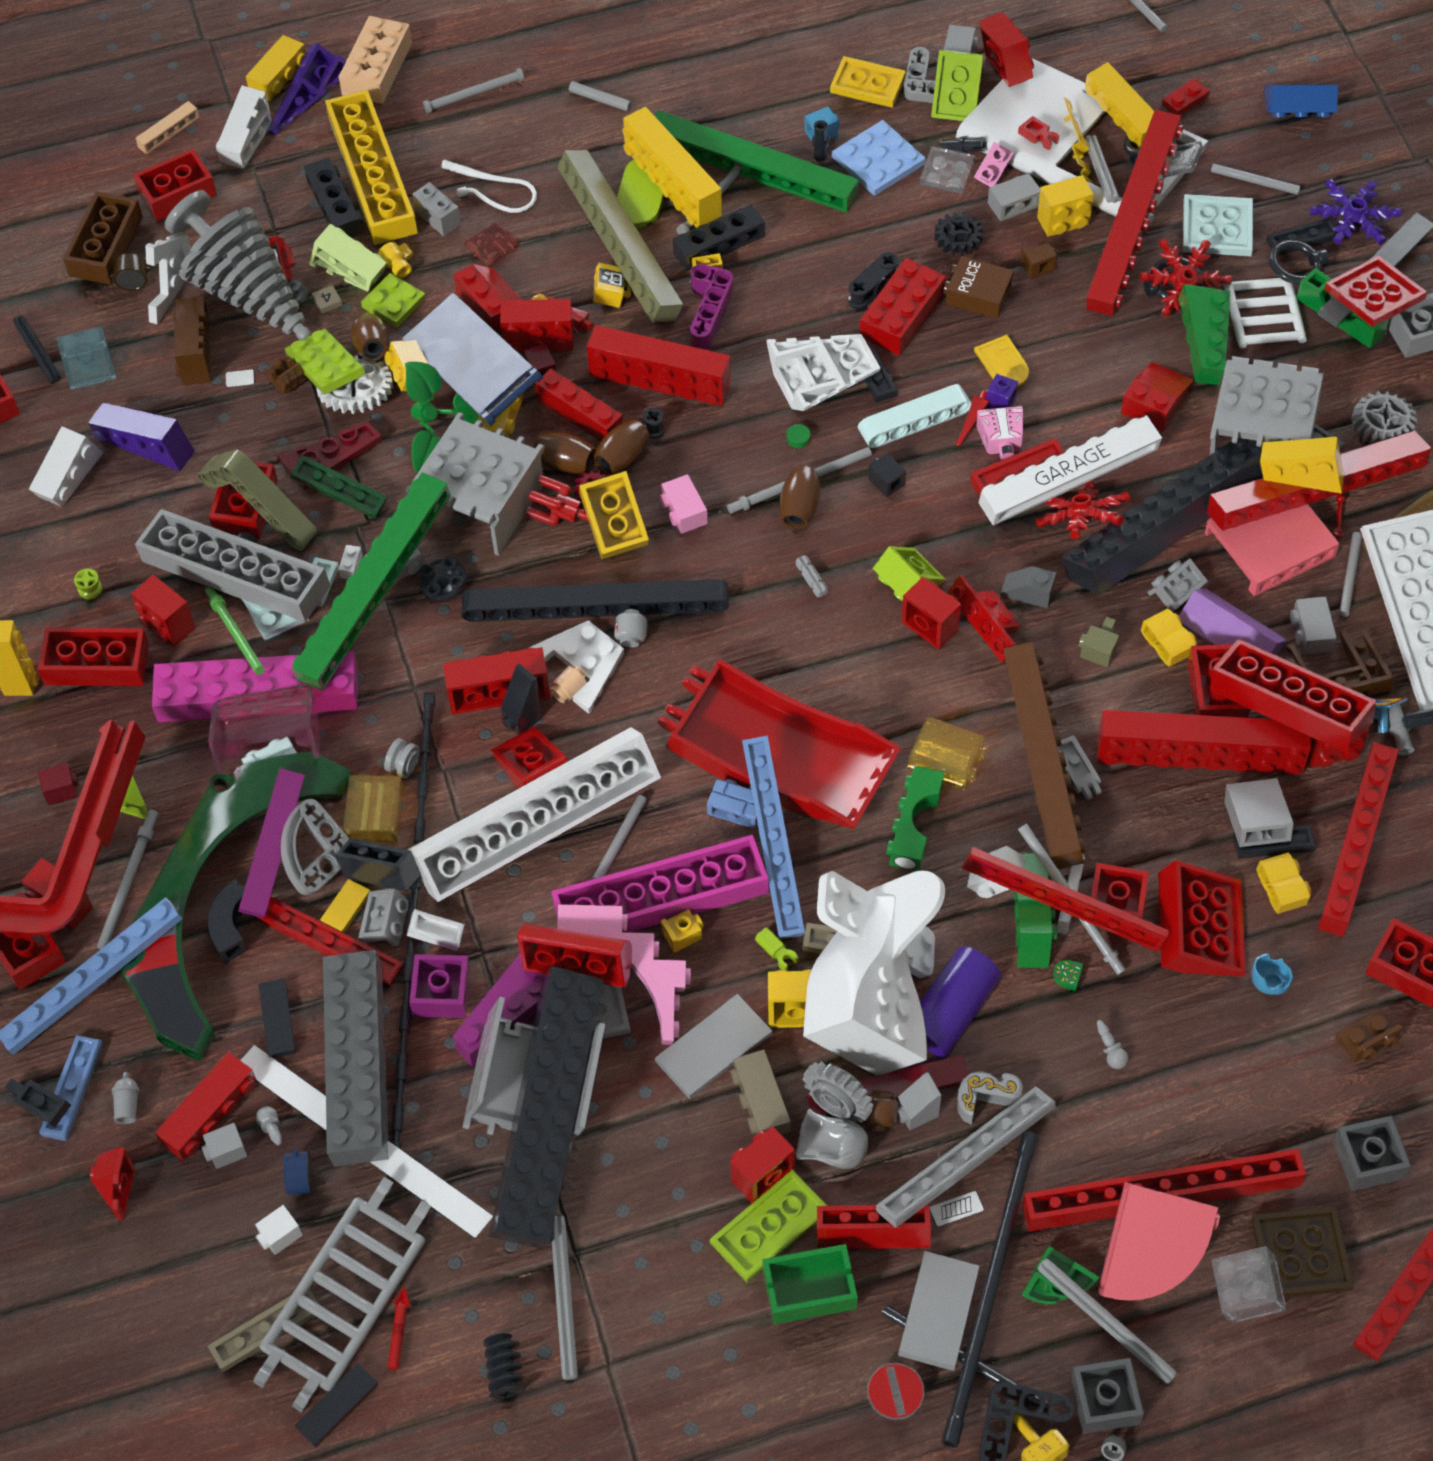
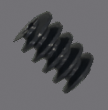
M509 1333L494 1334L483 1340L484 1347H486L484 1351L485 1358L488 1359L486 1361V1369L489 1370L487 1373V1379L490 1381L488 1389L491 1392L489 1397L494 1399L514 1397L525 1391L523 1385H516L517 1382L524 1379L522 1374H515L516 1371L523 1368L521 1363H514V1360L521 1358V1353L512 1351L520 1346V1342L511 1340L513 1336Z

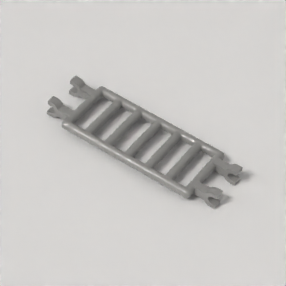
M383 1177L368 1202L360 1197L354 1198L260 1343V1349L269 1356L254 1377L253 1383L263 1388L279 1362L308 1379L292 1405L293 1408L301 1413L318 1386L326 1391H330L337 1384L425 1244V1238L416 1231L428 1214L431 1206L422 1200L407 1225L381 1211L378 1208L394 1183L386 1177ZM362 1211L412 1242L405 1255L401 1256L351 1225L358 1212ZM346 1234L396 1265L397 1267L389 1280L338 1250L336 1246L343 1235ZM329 1257L382 1290L374 1304L320 1272ZM314 1281L367 1314L358 1328L305 1296ZM298 1305L352 1338L343 1353L289 1320ZM282 1330L336 1362L328 1377H325L274 1345Z

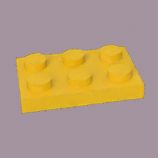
M843 56L830 86V93L893 108L906 77V71Z

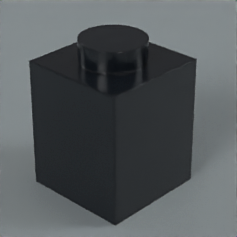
M887 453L871 462L868 480L888 497L905 486L906 471Z

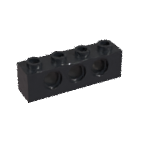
M329 158L303 166L307 183L328 225L332 224L336 228L342 229L351 238L363 234L361 224L364 223L360 211H355L354 199L352 195H347L348 189L345 181H340L338 167L332 165Z
M750 204L673 238V254L683 268L689 271L692 269V258L719 253L720 256H723L764 238L765 221L755 207Z

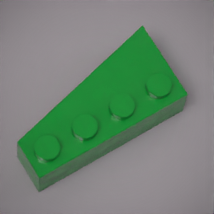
M1184 284L1178 301L1179 306L1182 308L1183 324L1186 327V340L1191 351L1190 359L1195 382L1219 385L1226 365L1230 291Z
M1020 853L1026 857L1024 869L1052 880L1034 853ZM1014 891L1016 947H1018L1017 968H1049L1052 940L1057 939V925L1052 924V920H1055V908Z

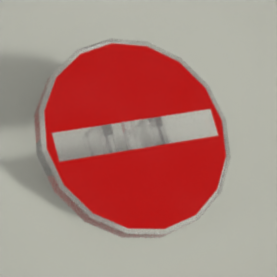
M888 1363L879 1367L871 1375L867 1385V1398L872 1409L881 1417L889 1420H904L913 1416L921 1408L924 1399V1384L919 1374L911 1367L902 1363Z

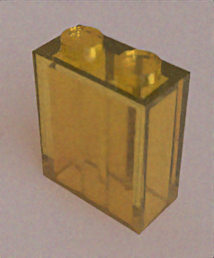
M928 716L909 755L908 770L913 771L914 766L944 772V783L965 790L968 782L973 783L976 777L978 761L982 762L986 755L987 748L984 747L985 737Z
M368 774L350 775L343 831L349 838L368 842L398 843L404 791L401 777L390 774L384 776H370Z

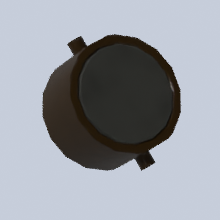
M124 254L115 259L113 273L110 274V277L113 278L117 287L123 290L136 291L147 285L148 272L151 271V267H148L146 260L139 255Z

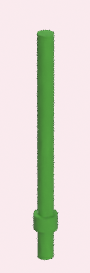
M207 587L205 593L209 598V604L213 611L218 612L255 674H263L265 671L264 667L227 610L225 600L221 595L217 594L214 588Z

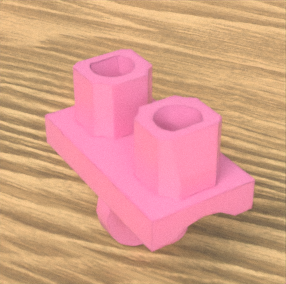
M994 142L974 178L989 187H993L997 184L1014 153Z

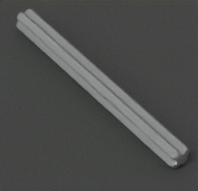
M555 1216L551 1240L561 1370L564 1380H574L578 1377L566 1222L564 1216Z
M1046 1258L1040 1263L1037 1269L1160 1379L1165 1383L1172 1381L1176 1376V1371L1049 1259Z

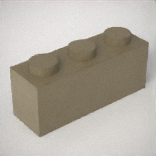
M765 1050L733 1059L734 1069L730 1070L734 1086H740L742 1093L738 1095L742 1109H748L750 1114L747 1122L751 1133L758 1134L762 1130L767 1131L772 1126L781 1135L789 1133L790 1119Z

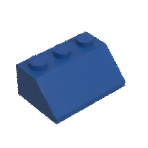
M1264 85L1266 112L1273 113V117H1286V113H1295V117H1308V112H1317V117H1330V112H1337L1338 85Z

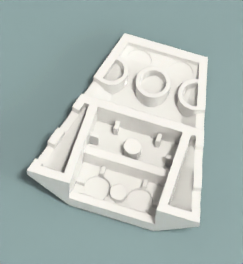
M862 334L831 336L830 339L810 337V340L797 341L796 338H787L786 342H776L775 339L767 340L773 375L790 407L794 410L805 411L880 371V366Z

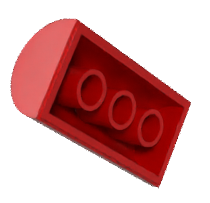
M524 923L519 929L517 940L524 971L545 974L551 966L603 979V984L626 988L632 964V945L629 940Z

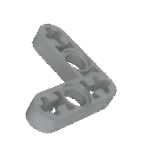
M916 47L910 52L904 82V96L912 101L933 103L934 94L930 93V91L934 90L935 81L926 80L929 66V51L923 47ZM918 57H921V63H917ZM914 71L921 72L922 75L914 76L911 73Z

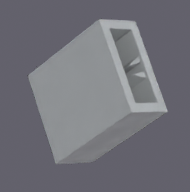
M1277 778L1226 784L1224 803L1239 847L1291 841L1293 821Z

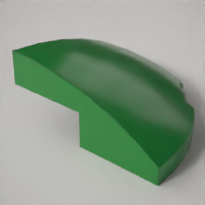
M1047 1246L1021 1295L1042 1304H1056V1301L1069 1298L1038 1271V1266L1046 1258L1085 1292L1096 1283L1099 1277L1052 1247Z

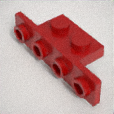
M958 576L949 589L948 594L954 596L959 601L961 611L1000 662H1006L1003 649L1016 646V643L1008 633L1016 632L1020 624L993 590L975 592L964 576Z

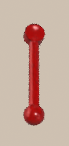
M1343 494L1336 496L1338 506L1336 528L1333 531L1335 538H1341L1343 535V530L1341 529L1342 505L1345 501Z

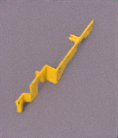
M1063 97L1069 115L1063 120L1068 122L1071 119L1079 142L1072 146L1075 154L1073 159L1076 158L1077 163L1083 167L1080 172L1081 175L1084 176L1086 181L1092 183L1093 181L1088 178L1091 173L1089 165L1081 160L1084 157L1083 154L1090 149L1089 144L1082 135L1078 122L1073 117L1071 102Z

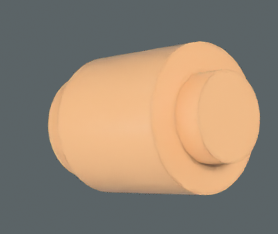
M568 666L552 682V687L549 690L561 703H564L566 700L570 701L586 684L584 679L586 675L579 667L575 666L573 668Z

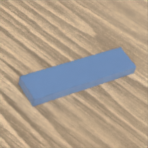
M76 1035L54 1094L68 1101L71 1106L56 1127L43 1121L39 1131L41 1136L62 1141L68 1140L103 1047L102 1040Z

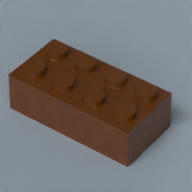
M95 192L63 257L69 277L112 284L113 278L110 277V274L113 273V263L117 257L126 254L143 219L138 199Z

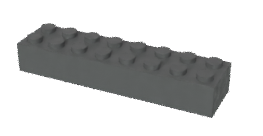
M376 950L323 957L327 1155L334 1167L388 1160L382 963Z

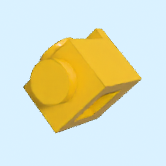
M689 909L668 920H661L662 934L674 953L702 939L701 929L704 928L699 915H692Z

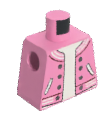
M1022 406L977 411L976 427L987 453H999L1000 459L1004 460L1014 456V452L1021 450L1023 436Z

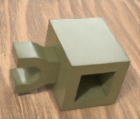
M1106 617L1102 628L1091 625L1088 633L1082 634L1078 647H1081L1080 658L1107 668L1109 667L1119 639V635L1113 633V626L1116 620Z

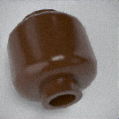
M872 1090L871 1094L867 1096L872 1098L870 1103L874 1106L872 1112L863 1122L870 1124V1130L885 1132L886 1126L890 1127L896 1124L899 1103L891 1092Z

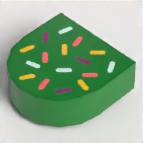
M1071 960L1058 962L1053 971L1054 981L1063 988L1076 991L1083 964Z

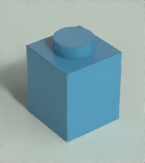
M829 107L805 115V132L811 141L814 136V123L818 120H824L828 123L827 135L829 139L838 137L840 120L837 114H833Z

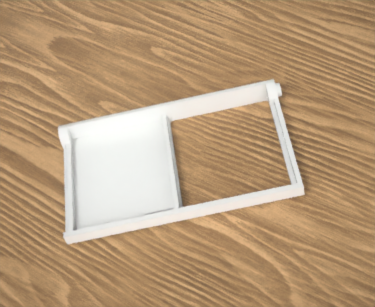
M1033 59V78L1011 87L1002 79L960 124L956 133V139H959L961 136H966L967 138L985 137L987 142L986 151L983 152L985 154L988 153L992 144L996 142L1014 153L1008 165L1026 174L1029 173L1032 177L1047 184H1053L1077 177L1057 167L1072 150V146L1079 142L1071 119L1068 122L1063 120L1069 115L1063 97L1071 102L1073 117L1078 122L1083 136L1103 116L1105 111L1101 109L1099 103L1093 97L1087 94L1084 82ZM1034 116L1050 126L1049 132H1055L1060 136L1059 143L1055 144L1052 142L1051 149H1045L1040 141L1034 144L1019 135V126ZM1183 129L1181 138H1177V140L1191 146V148L1163 180L1162 192L1157 194L1155 198L1157 200L1156 207L1206 150L1208 140ZM1086 181L1093 193L1092 206L1116 217L1122 198L1118 197L1116 203H1108L1102 188ZM1150 213L1148 217L1150 218V224L1154 218V215L1152 213Z

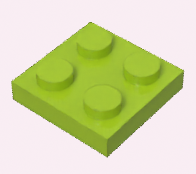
M389 273L361 301V304L365 310L398 328L426 300V295L416 287Z

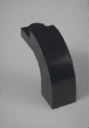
M236 880L229 883L217 895L208 917L211 939L216 952L224 964L247 951L244 940L236 929L237 921L242 914L238 910L246 883L240 887Z

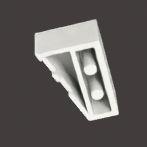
M241 86L221 137L216 144V152L218 153L220 163L244 169L272 122L266 92Z
M61 427L29 490L36 496L62 507L103 452L86 436Z

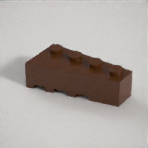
M202 296L177 299L176 309H173L174 321L176 323V327H174L176 376L181 377L183 386L211 383L209 318L205 298Z

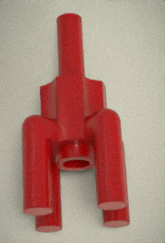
M544 475L539 476L538 484L556 490L559 493L557 496H551L540 491L531 490L528 499L547 506L548 509H551V515L529 506L525 514L526 516L552 526H556L560 518L575 523L578 517L589 522L586 511L581 509L582 502L569 497L571 491L569 485Z

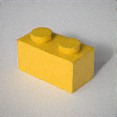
M720 253L692 258V268L698 264H705L723 269Z

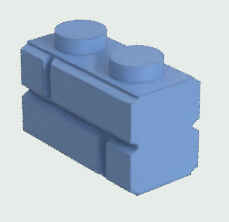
M717 779L707 801V814L756 830L758 822L751 787L739 786L737 782L730 779L725 781Z

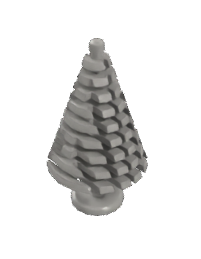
M198 190L189 194L173 208L165 221V229L174 235L179 232H185L193 227L201 236L189 250L191 253L184 258L180 266L182 269L179 270V276H181L182 280L206 290V292L213 296H219L218 298L227 303L230 302L232 303L231 305L239 309L243 308L250 315L256 314L258 319L269 321V325L275 328L283 326L282 332L288 335L295 333L299 340L311 335V331L303 326L305 318L302 312L297 313L299 305L296 300H292L293 292L291 287L287 286L288 282L285 274L281 273L282 269L279 261L276 260L275 253L270 247V242L264 234V229L258 221V216L253 208L243 207L239 212L237 209L211 227L202 218L210 205V196L204 190Z

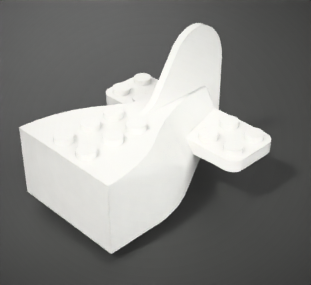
M833 871L821 875L819 879L818 917L823 923L837 932L817 958L810 973L807 985L803 1036L876 1076L927 1060L923 1013L911 974L918 978H923L933 973L935 935L926 925L938 913L945 897L944 883L937 875L929 871H917L877 886L869 891L864 890Z

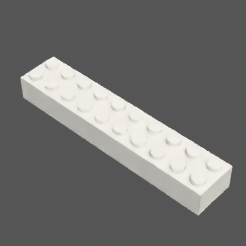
M630 727L408 850L412 851L420 871V877L428 893L439 902L660 779L661 776L643 735Z

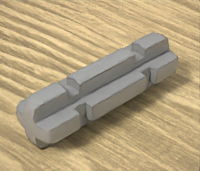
M805 555L796 559V566L802 572L801 574L810 588H813L812 591L816 597L825 596L828 593V587L821 581L822 578L815 567L810 564L809 558Z

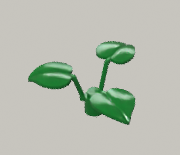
M411 361L405 363L406 390L408 396L417 402L412 406L411 415L416 421H420L421 426L428 430L419 431L412 442V463L415 473H418L441 439L435 436V431L427 422H432L437 417V414H455L456 417L460 412L464 414L463 421L474 425L479 418V414L458 394L453 399L455 409H436L433 404L428 403L434 399L433 393H436L441 388V376L437 369L430 364Z

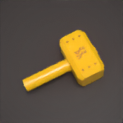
M1014 1413L1013 1423L1030 1443L1022 1451V1461H1061L1068 1456L1069 1444L1057 1429H1052L1040 1437L1023 1415Z

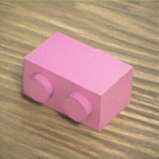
M688 474L661 484L662 494L659 495L663 508H668L670 521L673 526L677 525L681 534L708 524L707 509Z

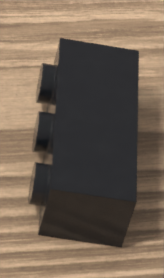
M349 838L335 854L344 877L347 879L407 891L420 875L412 851Z

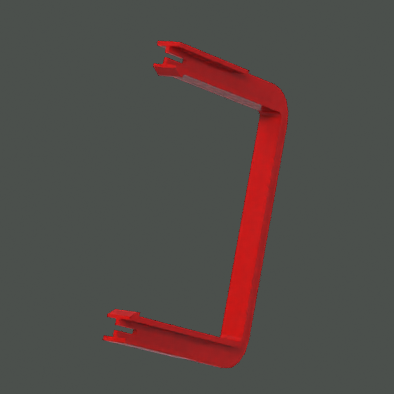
M110 719L100 728L99 733L101 737L46 894L39 899L0 896V933L23 935L50 934L63 928L77 914L82 905L102 844L105 848L109 846L146 738L135 721H130L119 754L117 753L126 729L122 726H117Z

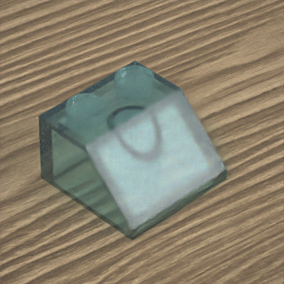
M102 326L56 337L71 390L116 378Z

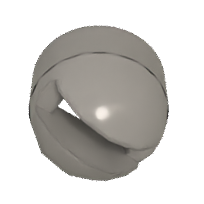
M1112 1434L1104 1440L1101 1452L1104 1457L1111 1461H1120L1126 1452V1441L1121 1436L1118 1437ZM1113 1445L1118 1447L1117 1450L1112 1449Z

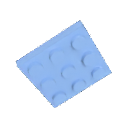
M884 120L832 151V158L849 174L858 179V182L874 196L926 163V158Z

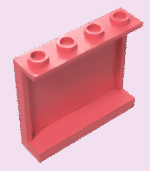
M1308 504L1224 531L1210 518L1207 521L1205 530L1206 536L1212 533L1216 536L1250 580L1248 590L1253 596L1263 593L1336 557L1339 542Z

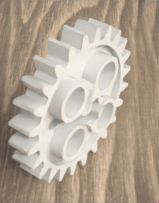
M355 355L354 358L363 366L365 375L355 379V397H353V380L325 395L317 388L321 403H326L327 408L333 406V411L341 408L343 414L347 410H351V413L354 414L358 409L361 413H364V408L373 410L372 405L374 404L381 406L380 400L387 401V395H391V388H393L391 372H389L388 366H383L382 361L376 363V361H368L365 358L358 359V356Z

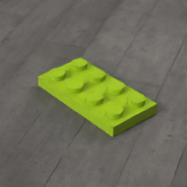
M325 328L315 331L307 338L295 341L290 346L284 348L286 355L293 359L294 364L300 363L304 374L324 395L365 375L363 366Z

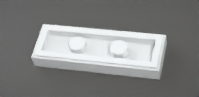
M1084 864L1071 867L1068 885L1075 891H1078ZM1060 912L1057 933L1065 935L1068 933L1072 915Z

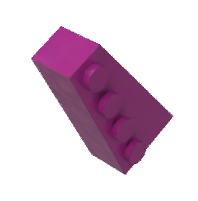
M520 954L453 1035L456 1050L472 1068L476 1066L488 1013L499 997L505 998L501 1018L511 1020V1030H514L516 1022L529 1025L535 1020L543 977L539 973L524 971Z

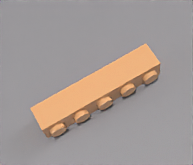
M189 101L137 136L135 139L138 148L145 154L150 153L199 118L197 108Z

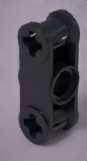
M892 252L881 254L858 277L850 282L849 292L851 295L848 298V303L851 308L856 310L864 309L879 295L897 271L896 267L899 264V258L896 254Z

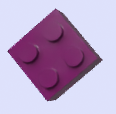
M414 955L409 1002L413 1017L466 1018L471 974L468 956Z

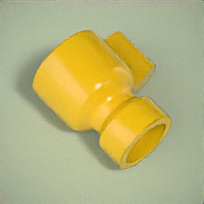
M389 242L381 247L378 255L387 262L386 267L392 269L394 275L400 279L408 276L412 268L406 260H410L414 255L406 243L398 246L395 242Z

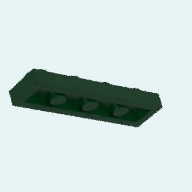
M301 455L290 473V478L374 519L378 517L387 501L386 495Z

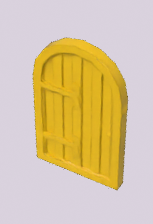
M1008 335L974 348V352L992 379H994L996 374H1000L1018 381V387L1027 381L1029 368Z

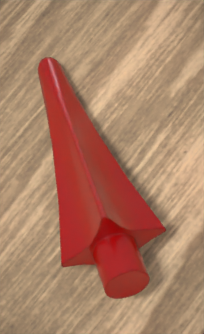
M550 296L547 297L548 300L554 299ZM572 307L574 327L580 333L584 328L588 331L593 330L594 323L589 321V313Z
M982 391L979 397L974 395L964 427L956 442L957 446H961L970 430L976 424L977 411L988 409L987 392Z

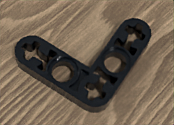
M1001 1382L996 1384L989 1393L979 1447V1460L989 1461V1457L984 1455L985 1451L991 1450L993 1441H986L988 1435L993 1439H1004L1003 1445L1000 1443L996 1444L995 1451L1000 1454V1458L994 1461H1005L1014 1413L1062 1423L1073 1416L1074 1405L1072 1401L1064 1395L1010 1383ZM1002 1388H1005L1006 1394L1017 1396L1016 1390L1021 1391L1018 1398V1408L1013 1407L1016 1401L1006 1400L1004 1405L1000 1404V1398L995 1397V1393L1001 1392ZM1028 1394L1036 1395L1040 1401L1039 1408L1036 1411H1029L1024 1406V1398ZM1045 1397L1050 1398L1048 1404L1057 1405L1060 1401H1063V1407L1068 1408V1412L1058 1417L1057 1411L1046 1409L1047 1415L1042 1414L1045 1408ZM994 1417H1000L1005 1421L1006 1428L1001 1434H995L990 1429V1421Z

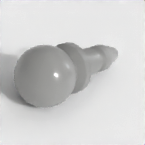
M1098 1020V1032L1102 1036L1101 1038L1105 1046H1107L1103 1050L1107 1054V1063L1114 1069L1124 1068L1128 1063L1127 1052L1120 1048V1042L1114 1043L1115 1040L1112 1034L1109 1033V1028L1103 1021Z
M262 1107L256 1114V1121L261 1126L262 1131L268 1133L276 1145H281L282 1136L278 1129L280 1127L278 1114L272 1107Z

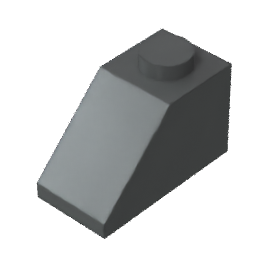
M1031 566L1008 573L1000 596L1048 608L1054 590L1056 572Z

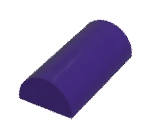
M969 947L957 948L920 1001L925 1025L927 1050L941 1059L948 1057L1002 979L999 968L981 952Z

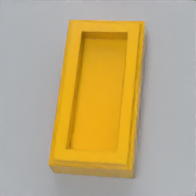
M348 879L320 921L345 933L366 903L370 890Z

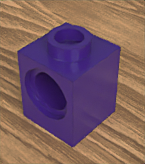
M996 374L987 390L986 400L989 401L987 408L1012 407L1017 398L1018 381Z

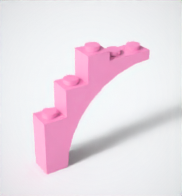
M558 905L557 929L624 939L631 942V969L643 982L654 1002L660 1022L662 1045H672L674 1037H679V1021H674V1011H679V995H674V992H684L685 984H690L691 969L686 968V961L654 960V957H659V941H654V933H622V930H627V914H622V906Z

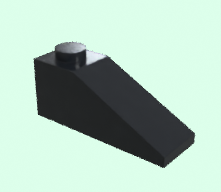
M520 663L514 669L501 706L503 725L509 731L513 730L518 735L542 719L537 679Z

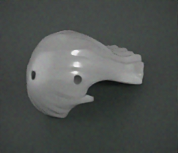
M808 1109L799 1131L800 1137L795 1155L797 1160H818L841 1169H851L860 1164L865 1158L868 1149V1135L858 1123L852 1120L827 1117Z

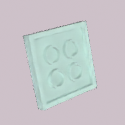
M1184 194L1182 252L1192 253L1193 246L1198 250L1202 241L1208 240L1211 245L1206 254L1252 255L1253 198Z

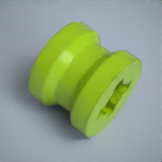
M83 569L75 575L74 582L82 598L94 599L101 594L102 584L95 570Z

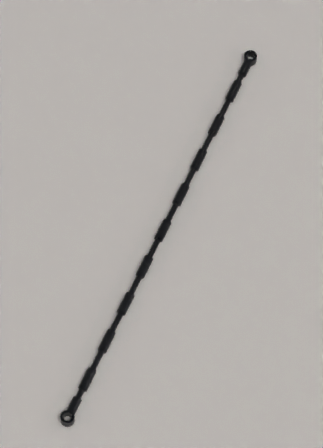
M424 692L423 722L425 724L421 738L420 754L422 755L421 774L418 777L417 799H419L418 816L415 819L414 829L415 845L424 841L426 820L424 819V808L428 794L429 775L427 774L428 756L431 754L432 731L430 728L431 723H433L435 692ZM420 875L410 886L412 894L411 907L408 911L407 932L414 909L417 910L418 891L421 888ZM409 936L407 957L404 960L403 984L405 986L399 1025L401 1039L400 1052L397 1055L395 1081L397 1082L396 1104L393 1105L391 1130L393 1132L392 1144L400 1150V1133L403 1130L404 1105H402L403 1089L406 1082L408 1055H406L407 1036L410 1032L411 1022L409 1002L415 938Z

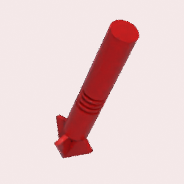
M405 1286L393 1300L396 1310L387 1366L389 1370H399L407 1308H411Z

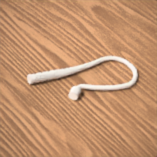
M445 159L442 161L441 167L443 169L475 178L522 184L527 186L533 193L530 203L520 208H508L484 196L478 190L466 188V186L457 189L459 198L471 192L491 206L509 213L526 211L537 200V191L528 181L487 174Z

